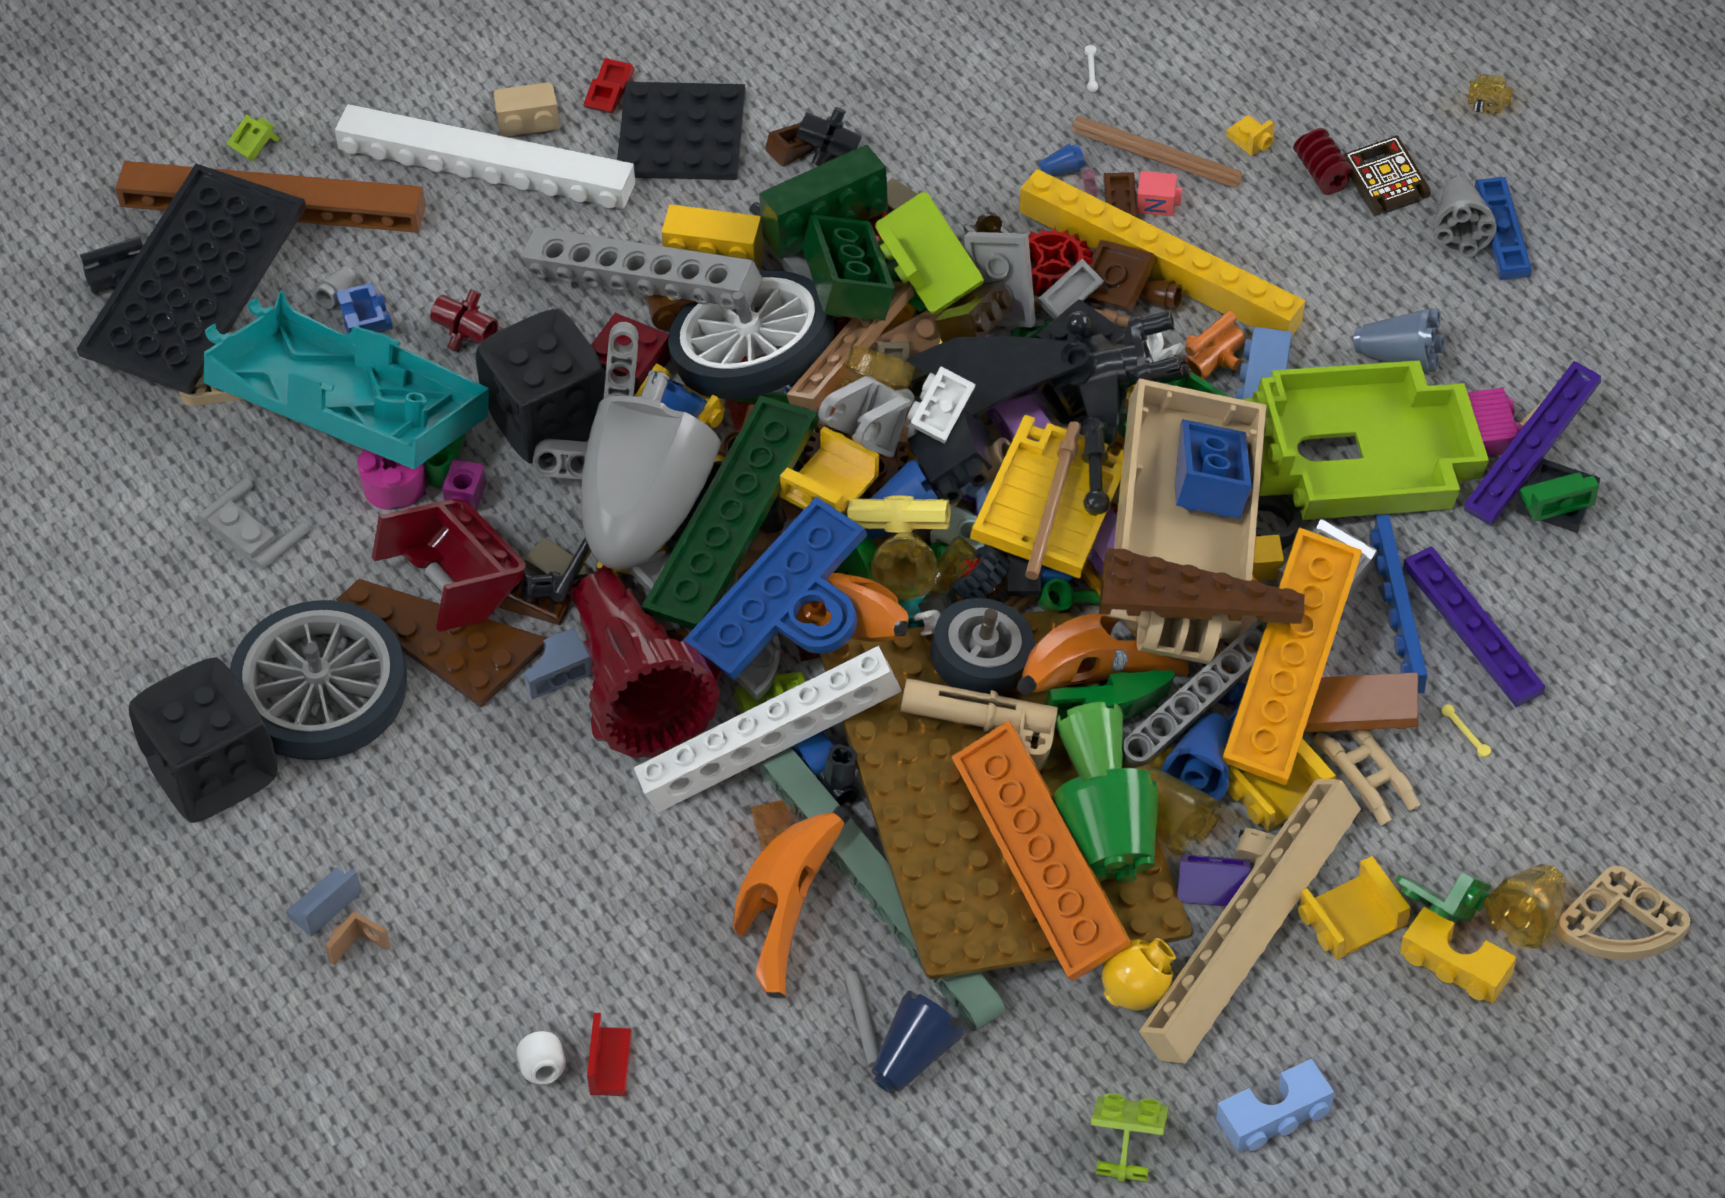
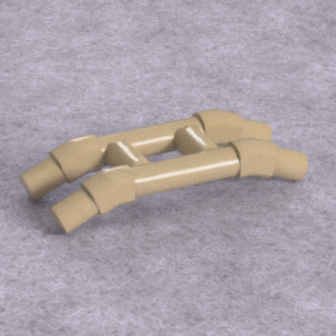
M1346 730L1360 745L1348 753H1345V749L1334 738H1330L1324 732H1319L1315 735L1314 742L1340 767L1361 794L1362 799L1367 804L1369 810L1373 812L1380 826L1390 822L1392 818L1384 806L1385 803L1375 789L1376 787L1390 781V784L1396 790L1398 796L1402 798L1408 811L1421 805L1407 777L1398 770L1375 741L1370 731ZM1371 756L1381 770L1365 778L1355 764Z

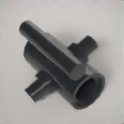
M835 107L832 115L828 116L826 120L806 111L795 138L815 146L813 164L820 166L824 164L826 158L830 157L831 154L840 157L857 149L862 135L843 127L844 123L842 120L846 113L844 109Z
M140 236L80 254L84 274L91 288V293L117 287L143 246Z

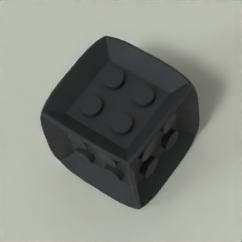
M551 309L537 313L492 334L478 345L476 350V367L479 384L489 388L488 410L503 435L523 460L527 463H533L536 445L544 439L581 442L589 440L598 405L604 399L606 374L596 352L565 312L560 309ZM544 453L540 456V458L544 461L554 457L555 455H553L552 453Z
M208 658L187 666L146 688L131 700L129 716L138 746L146 757L147 763L161 788L178 812L190 823L205 820L259 792L276 778L278 765L270 734L245 689L232 671L219 658Z

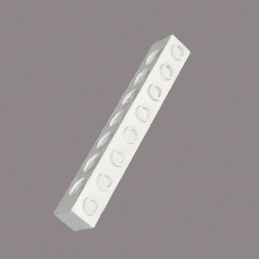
M877 646L634 767L644 794L655 810L659 812L902 692L888 661L880 647Z

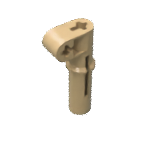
M906 678L900 712L984 727L983 732L996 729L1009 720L1015 726L1037 769L1040 771L1046 766L1050 754L1058 707L998 696L996 691L991 690L990 694ZM1032 737L1038 738L1036 749L1031 748Z

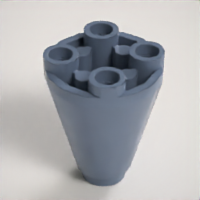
M1424 309L1365 324L1363 327H1357L1354 332L1355 352L1385 362L1420 360L1423 372H1438V353L1444 352L1445 345L1444 335L1438 334V328L1441 323L1440 309Z

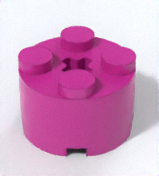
M366 449L362 451L357 459L363 493L367 501L373 506L384 510H392V508L401 506L405 508L417 502L423 495L426 487L423 463L417 468L412 469Z

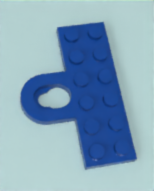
M815 497L683 641L688 643L690 647H695L708 663L732 680L737 678L778 632L804 650L812 653H829L841 648L854 635L858 616L850 598L826 580L867 536L865 529L818 497ZM819 601L826 605L827 611L832 616L829 623L824 626H817L813 623L799 622L797 620V613L806 603Z

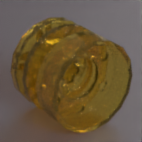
M851 346L845 367L856 373L857 377L856 379L841 378L839 383L847 386L864 376H871L891 389L894 386L909 387L915 366L887 354Z

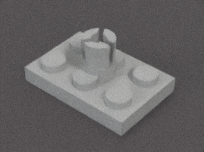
M968 232L964 236L965 250L983 276V284L1003 280L1005 289L1009 291L1012 298V310L996 326L1033 327L1036 320L1028 234Z

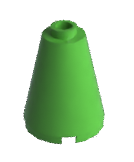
M1105 702L1083 704L1067 710L1068 717L1062 721L1060 715L1056 718V731L1078 775L1083 778L1084 782L1093 777L1106 776L1107 769L1122 768L1123 713L1118 704L1113 703L1114 709L1106 708Z

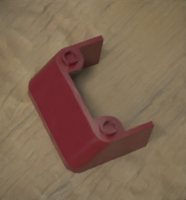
M449 499L378 516L371 557L374 561L403 555L412 565L418 568H427L431 563L437 562L455 581V583L446 584L443 587L436 629L439 632L485 621L523 579L525 571L524 560L469 503L463 500Z

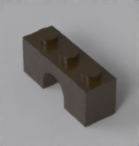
M1003 280L982 284L959 299V307L946 309L935 320V324L942 343L956 337H985L1012 310L1011 295L1005 289Z

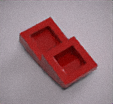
M604 58L597 79H592L583 104L584 107L612 114L625 92L626 82L631 80L635 70L633 64Z

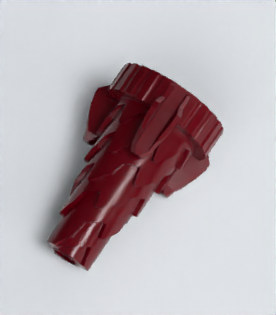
M603 565L600 570L584 577L578 586H572L571 597L580 614V621L587 639L583 641L584 646L594 665L590 667L594 682L589 694L591 700L589 707L592 713L591 728L594 738L597 741L607 742L610 749L633 758H654L703 732L716 713L720 694L717 680L721 676V671L708 663L695 647H690L684 641L678 642L676 639H670L662 624L657 626L651 614H644L632 589H625L614 569Z

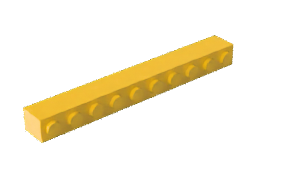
M1036 169L1020 188L1019 213L1052 229L1056 227L1058 232L1068 229L1070 236L1078 234L1080 241H1087L1088 247L1096 250L1100 240H1105L1153 253L1157 261L1149 277L1155 280H1174L1176 284L1182 286L1183 294L1223 314L1232 311L1238 321L1253 328L1260 327L1291 331V337L1302 324L1305 307L1304 299L1039 169Z

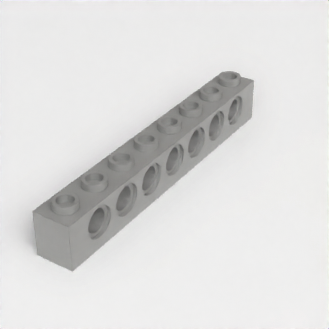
M535 227L521 255L530 274L540 279L545 277L554 278L566 283L579 282L592 287L604 286L618 291H636L647 296L655 294L667 296L673 300L686 299L700 304L712 303L723 305L730 309H735L732 294L737 291L744 292L750 308L763 279L753 260Z

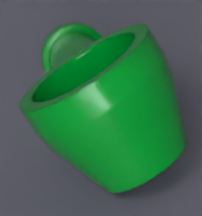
M1058 578L1048 581L1041 589V596L1038 597L1039 606L1044 611L1062 612L1071 607L1073 603L1098 605L1100 602V595L1095 589L1073 590L1067 581Z

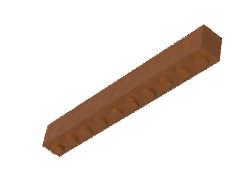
M124 161L116 185L120 207L165 211L193 167ZM214 169L305 199L306 208L297 221L298 223L419 233L426 207L423 186Z

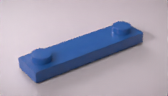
M1506 177L1475 180L1474 187L1489 206L1496 220L1497 230L1490 245L1500 280L1530 277L1532 268Z

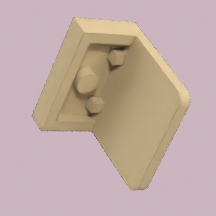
M547 82L502 88L494 91L500 136L507 137L560 129L553 84Z

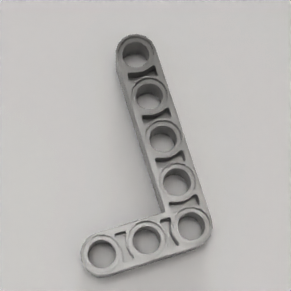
M619 322L611 328L608 343L604 399L611 396L634 395L639 336L636 327L631 323ZM620 335H626L631 338L632 342L627 346H622L616 343L615 339ZM617 366H623L629 370V373L626 376L619 377L612 370ZM544 439L536 445L533 458V466L536 472L546 477L582 480L584 465H577L572 459L576 456L585 457L588 442ZM544 453H552L557 459L553 462H545L540 456Z

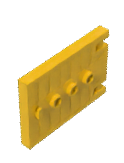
M1024 415L973 525L970 539L1029 560L1058 463V447L1060 441L1065 438L1067 429L1047 423L1045 429L1034 426L1035 418ZM1079 434L1077 441L1079 445L1076 459L1070 465L1042 562L1044 566L1080 578L1120 486L1124 454L1122 449L1119 456L1108 453V460L1102 463L1103 491L1108 495L1110 505L1105 513L1098 514L1097 516L1091 515L1085 510L1083 505L1084 497L1089 492V464L1082 460V454L1085 450V437ZM1104 443L1105 451L1107 452L1109 445Z

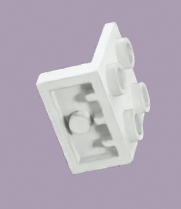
M943 367L939 368L936 375L930 373L920 395L922 402L915 401L907 415L905 426L909 428L907 438L912 437L919 430L945 444L976 384Z

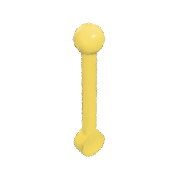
M1451 704L1444 705L1442 707V714L1445 717H1450L1477 748L1478 756L1482 758L1489 757L1491 748L1486 744L1480 743L1455 714L1454 706Z

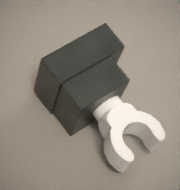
M953 588L930 593L918 604L921 613L916 614L915 621L922 619L925 624V629L921 632L922 636L934 634L937 620L943 611L952 604L959 602Z

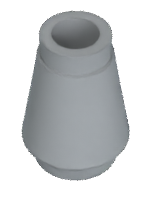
M343 266L317 282L313 294L318 304L328 309L333 306H339L336 291L351 287L356 279L354 271L347 266Z

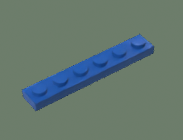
M1389 515L1376 516L1374 529L1369 531L1370 546L1377 549L1378 552L1375 566L1377 575H1383L1384 578L1381 586L1383 601L1389 602L1391 609H1388V623L1390 629L1395 628L1397 636H1394L1395 653L1397 656L1402 655L1404 663L1400 665L1401 673H1418V693H1424L1427 671Z

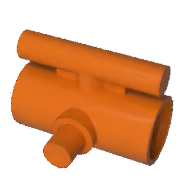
M1232 311L1226 312L1198 337L1191 334L1186 339L1187 346L1185 351L1188 355L1184 358L1188 361L1190 371L1203 380L1219 367L1224 369L1229 367L1236 371L1241 366V360L1235 357L1234 354L1245 345L1246 340L1242 331L1233 324L1237 318Z

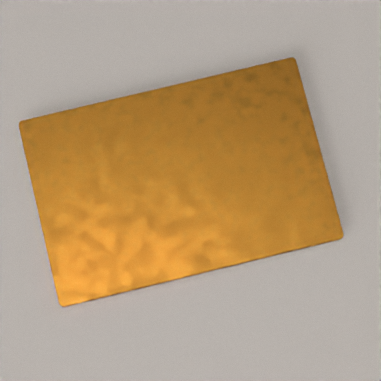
M1070 609L1062 612L1039 611L1021 614L1033 631L1035 645L1048 632L1064 622L1075 618ZM925 627L907 629L905 637L886 642H867L850 639L841 648L829 653L820 654L825 672L879 646L902 692L843 720L842 724L849 745L858 754L856 767L925 976L929 979H938L1058 960L952 759L953 755L989 732H983L984 727L900 712L906 678L951 687L938 675L932 664L930 647L933 634L922 636L921 632L924 631ZM1090 657L1082 660V664L1087 669L1091 670L1093 668ZM1099 681L1071 684L1062 687H1088L1090 685L1100 686ZM1016 687L1014 690L999 696L1044 704L1049 690L1024 695ZM1056 727L1046 766L1039 771L1052 796H1054L1055 791L1060 786L1079 777L1056 731ZM1032 737L1031 748L1036 749L1037 737ZM1156 835L1155 866L1153 868L1137 873V879L1130 883L1119 884L1116 882V879H1106L1099 883L1130 940L1139 939L1151 943L1155 938H1160L1167 943L1189 938L1192 928L1181 899L1177 898L1178 891Z

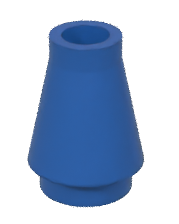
M1069 143L1045 159L1038 161L1041 171L1051 176L1080 172V168L1086 166L1078 143L1072 146Z

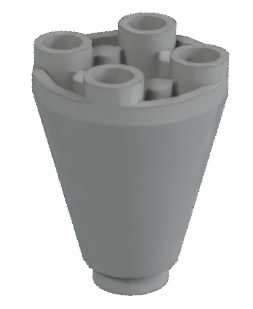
M1455 177L1447 183L1443 191L1434 220V238L1446 251L1461 254L1465 258H1471L1493 239L1497 230L1496 220L1491 209L1474 185L1464 177Z

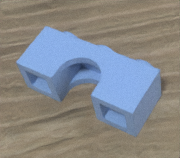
M1312 1059L1280 1074L1279 1091L1285 1100L1279 1104L1267 1105L1261 1103L1253 1095L1250 1088L1218 1103L1216 1120L1238 1153L1246 1149L1255 1151L1264 1146L1269 1138L1279 1133L1281 1136L1289 1135L1298 1128L1300 1123L1312 1119V1121L1320 1120L1330 1112L1334 1091Z

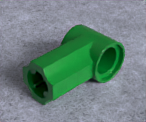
M466 433L424 462L427 481L432 487L443 488L452 460H458L466 439Z

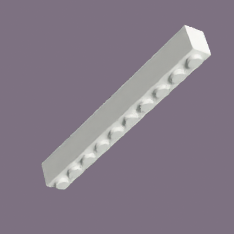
M347 104L335 128L338 149L349 154L359 153L372 156L377 160H393L406 166L416 165L426 167L434 172H450L463 178L473 177L486 180L491 184H507L520 190L530 189L543 192L548 196H564L572 198L577 202L597 203L606 208L616 207L624 209L635 185L633 163Z

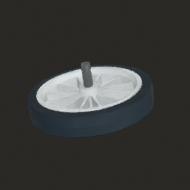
M759 271L763 279L750 308L742 291L732 294L735 309L712 303L700 304L693 302L687 304L675 318L668 338L671 360L683 383L695 392L708 397L714 395L719 399H743L776 391L800 379L834 338L835 326L833 316L824 314L814 282L797 273ZM756 307H762L758 313L755 312ZM774 346H781V348L776 349ZM764 353L767 354V355L764 356V357H761V358L756 359V357H759V356L763 355ZM744 356H748L747 362H741Z

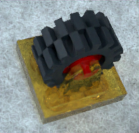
M959 535L951 541L922 587L929 593L953 588L958 601L971 598L994 600L1007 580L1005 575L1007 573L1006 570L1010 567V561L996 548L986 544L976 550Z

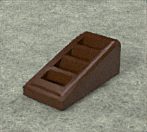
M801 123L769 132L765 150L781 167L814 150L815 146L795 138Z
M520 581L499 605V608L560 625L572 602V597L566 595L564 601L557 602L553 612L548 610L552 603L550 598H544L541 606L536 605L540 598H534L531 602H524Z

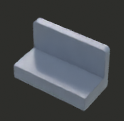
M336 867L286 911L288 918L312 937L362 893L358 874L353 869H350L345 874Z

